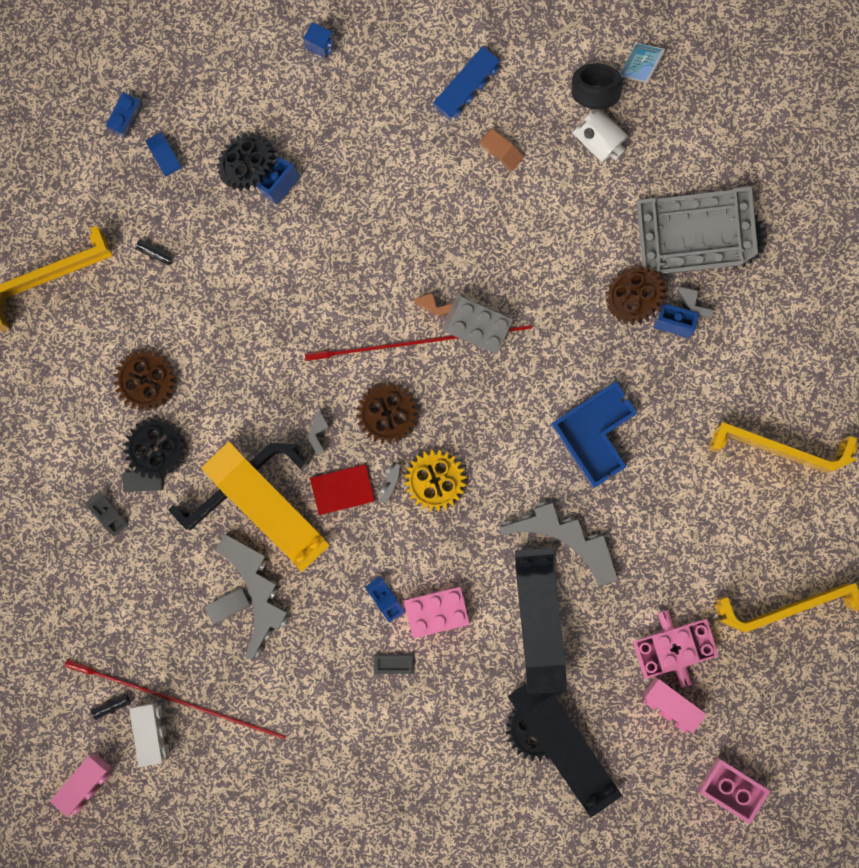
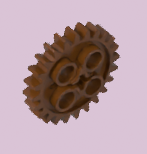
M639 265L637 270H635L631 266V271L628 272L625 268L623 275L617 273L618 279L612 278L614 285H608L611 291L606 292L609 298L605 299V301L609 304L607 308L611 311L610 313L619 322L621 320L624 324L630 322L634 326L635 321H637L641 325L643 319L649 322V316L656 318L655 311L661 313L659 306H665L662 299H667L665 292L668 290L664 286L666 284L659 273L657 274L655 269L650 270L646 266L643 270L642 266Z
M140 349V355L133 351L132 358L126 355L128 361L120 360L123 366L122 368L116 367L120 373L114 374V377L119 380L114 382V385L119 386L115 392H122L119 399L126 398L125 405L132 402V409H135L138 405L139 411H142L144 406L147 411H150L151 406L156 410L158 409L157 403L164 406V398L170 400L167 394H174L170 388L176 386L175 383L171 382L173 379H176V376L171 375L175 369L168 368L171 362L167 361L164 363L166 358L164 355L158 358L159 352L156 351L152 355V351L148 349L147 354H145ZM144 363L145 369L138 373L136 371L137 364ZM161 371V379L154 380V372ZM134 373L143 378L147 376V379L161 385V387L157 388L148 383H144L143 385V382L141 380L134 378L129 374ZM135 380L137 387L134 390H129L128 383ZM148 388H153L155 392L151 398H147L145 395Z
M383 383L382 388H379L376 384L375 391L369 388V395L362 394L365 401H358L362 407L356 408L357 411L361 412L356 418L362 419L358 426H365L362 429V433L368 431L367 438L373 435L374 442L381 439V445L384 444L385 440H388L389 445H391L392 439L399 443L398 437L400 436L406 439L404 433L411 434L412 432L409 427H416L412 420H418V417L413 416L414 413L418 412V409H412L416 402H410L413 396H406L407 389L401 392L400 385L394 389L393 383L390 384L389 388L386 387L385 383ZM396 397L398 399L397 405L389 406L387 403L388 398ZM380 398L384 399L387 410L393 412L390 414L394 425L393 430L390 428L387 417H382L384 410ZM377 403L380 406L379 412H370V405ZM401 414L405 417V421L402 424H396L394 417ZM379 421L386 422L387 428L384 431L377 430L376 424Z

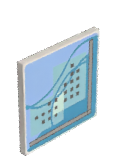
M636 43L620 73L621 77L648 83L665 50Z

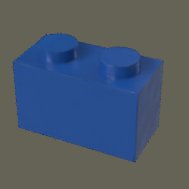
M311 22L303 37L305 49L326 58L328 54H332L335 48L333 34L331 31Z
M123 92L105 125L108 130L126 139L143 107L141 101Z
M281 157L275 162L276 166L271 167L273 173L266 174L269 179L263 178V184L258 182L256 186L264 197L276 205L280 203L301 177L296 168Z
M666 303L665 306L659 307L661 313H656L653 328L686 338L692 336L696 329L699 313Z

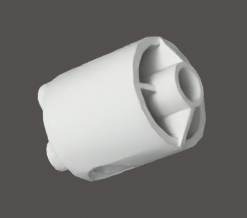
M596 109L587 115L584 119L586 122L582 126L579 125L572 134L601 163H604L610 157L616 161L626 150L622 144L626 141L628 135L606 113Z

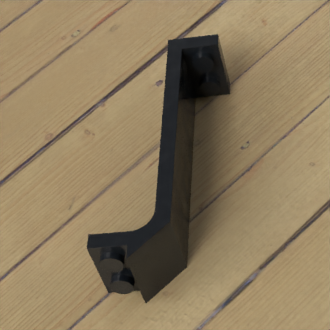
M270 443L249 462L258 470L274 455L283 453L301 471L307 467L305 463L307 459L298 450L301 447L298 444ZM219 489L191 515L181 505H172L168 511L185 530L189 529L191 531L219 506L227 496Z
M554 547L515 550V570L526 669V694L534 697L541 696L542 694L560 695L567 691L554 568Z
M524 684L507 696L590 818L623 796L554 695L542 694L537 697L527 695L526 684Z

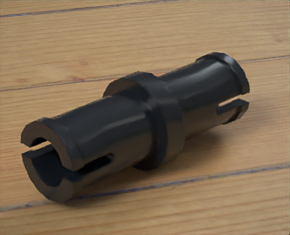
M142 239L138 240L135 250L150 256V259H156L167 266L171 265L174 255L159 249V246H153Z
M124 693L113 700L108 699L106 703L92 708L91 714L94 720H98L105 715L114 714L116 710L131 705V700L128 694Z

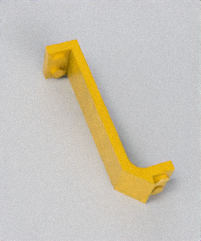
M98 226L90 228L92 234L89 237L95 247L0 284V330L2 332L10 329L3 312V303L7 298L112 257L105 235Z
M724 422L721 425H716L708 450L717 452L725 448L729 437L824 473L835 471L858 460L851 457L858 448V444H856L857 438L852 436L842 438L836 457L830 462Z
M229 441L201 467L215 485L293 561L301 572L330 546L324 537Z
M845 583L744 622L738 621L735 617L728 597H720L715 599L716 604H714L717 615H721L722 618L716 619V621L746 633L844 595L843 601L846 608H850L851 611H859V589L856 583L850 585Z

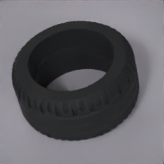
M592 63L584 65L574 72L571 93L574 100L581 106L589 109H605L615 105L621 97L622 77L613 67Z

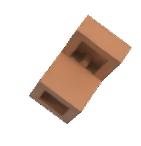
M492 128L479 141L490 155L497 157L510 171H513L524 158L513 144Z
M432 293L414 298L415 305L437 317L448 315L452 304L436 308Z

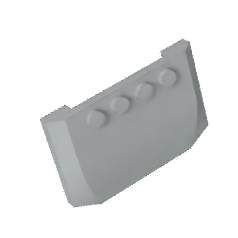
M752 186L732 188V190L637 200L643 267L648 266L650 270L655 269L656 272L661 274L740 266L758 255Z

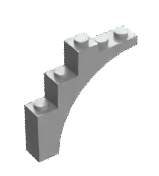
M545 501L536 504L537 508L533 509L536 517H532L529 514L520 517V522L514 523L513 520L502 523L503 527L499 528L501 535L516 532H532L547 535L563 542L585 561L592 571L598 586L618 580L604 536L599 537L598 534L588 536V541H585L579 520L574 521L573 517L562 520L563 524L560 525L553 503L548 504Z
M224 534L215 551L228 559L239 571L252 597L254 630L245 657L253 660L254 657L258 658L263 648L260 646L263 641H268L273 632L270 628L272 627L276 630H279L280 627L284 628L289 619L286 617L288 612L268 602L269 599H274L278 590L276 589L277 584L257 574L258 571L262 572L267 564V561H265L266 556Z

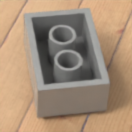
M457 294L441 329L448 334L498 354L513 319Z

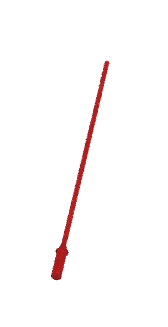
M532 325L509 328L508 332L532 329ZM446 336L342 351L327 350L305 353V360L330 359V357L341 354L460 338Z
M68 659L66 660L64 667L86 675H96L285 739V735L97 672L91 666L88 667Z

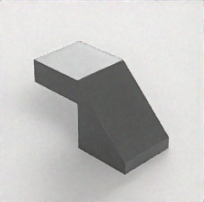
M100 491L85 503L87 508L99 519L102 526L113 537L128 526L125 519Z

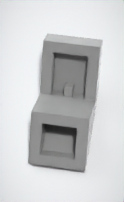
M682 287L677 289V295L687 310L699 313L698 318L707 320L712 318L714 310L695 306L698 291Z
M320 410L315 414L308 437L318 456L325 452L316 435L329 429Z

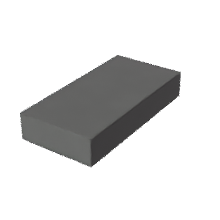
M134 472L122 473L123 492L162 490V474L159 480L156 479L155 475H153L152 480H149L148 474L142 478L141 472L138 474Z
M374 654V674H413V654Z

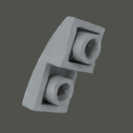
M398 464L395 466L391 465L385 472L387 475L385 479L391 483L389 486L385 485L379 493L381 495L380 500L385 504L390 499L397 485L400 473V465Z
M239 589L207 605L205 610L214 625L230 618L231 615L248 608L250 605L242 589Z

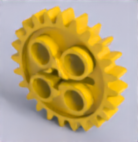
M431 450L430 455H427L424 451L423 458L418 455L416 456L417 463L411 460L413 468H406L410 472V474L404 475L405 478L409 479L404 485L410 486L406 493L412 492L413 495L410 497V500L416 498L415 505L422 503V509L429 506V511L431 512L433 507H436L437 512H439L440 506H443L447 510L448 503L454 506L453 499L460 500L457 494H464L460 490V487H466V484L461 483V480L466 479V476L460 475L464 469H458L461 462L454 463L455 456L449 459L448 452L442 456L441 450L438 451L437 455L434 454L433 450ZM438 463H443L446 466V471L442 474L437 473L435 470V466ZM428 465L432 466L435 477L441 479L438 485L442 492V497L438 495L435 484H430L432 476ZM420 470H425L428 473V478L424 481L419 480L417 477V473ZM445 481H450L453 484V489L449 492L444 491L442 488V484ZM427 488L434 489L435 496L433 498L425 497L424 491Z

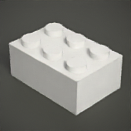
M158 702L129 708L138 766L143 767L163 763L170 754L168 744L165 745L164 743L166 728L165 725L161 724V718L163 717L162 706H158Z

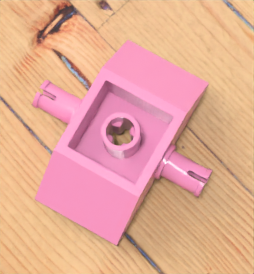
M669 610L659 612L657 615L662 626L661 632L633 641L643 677L647 679L666 672L676 671L680 688L686 687V685L690 686L692 682L687 670L688 666L719 656L708 620L704 619L676 627L673 626ZM672 644L679 646L677 653L670 651L673 648Z

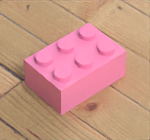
M461 587L404 600L413 638L470 625Z
M654 677L641 695L645 698L643 702L654 710L656 707L660 709L659 714L670 722L672 719L676 721L675 726L685 733L688 731L694 733L707 715L656 677Z
M96 753L88 756L50 802L67 817L71 814L76 815L86 805L84 803L85 799L89 800L99 790L97 785L105 783L112 775L110 773L112 767Z
M718 757L697 789L698 792L748 824H751L770 793V790Z

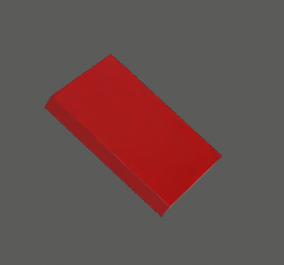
M366 464L310 478L319 515L375 502Z

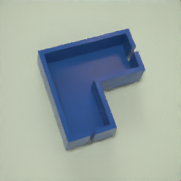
M617 382L609 385L550 425L592 489L609 479L607 475L612 477L626 468V465L606 434L635 416L637 412L628 399L624 402L621 401L626 395Z

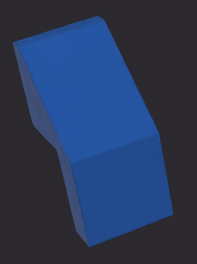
M162 132L145 140L165 177L182 168Z
M381 576L365 586L367 592L389 623L405 612Z

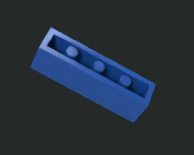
M482 46L433 102V107L449 121L453 117L457 119L463 112L461 108L465 104L469 105L474 100L475 92L478 89L481 91L488 82L486 80L489 76L494 77L500 70L498 67L500 60Z

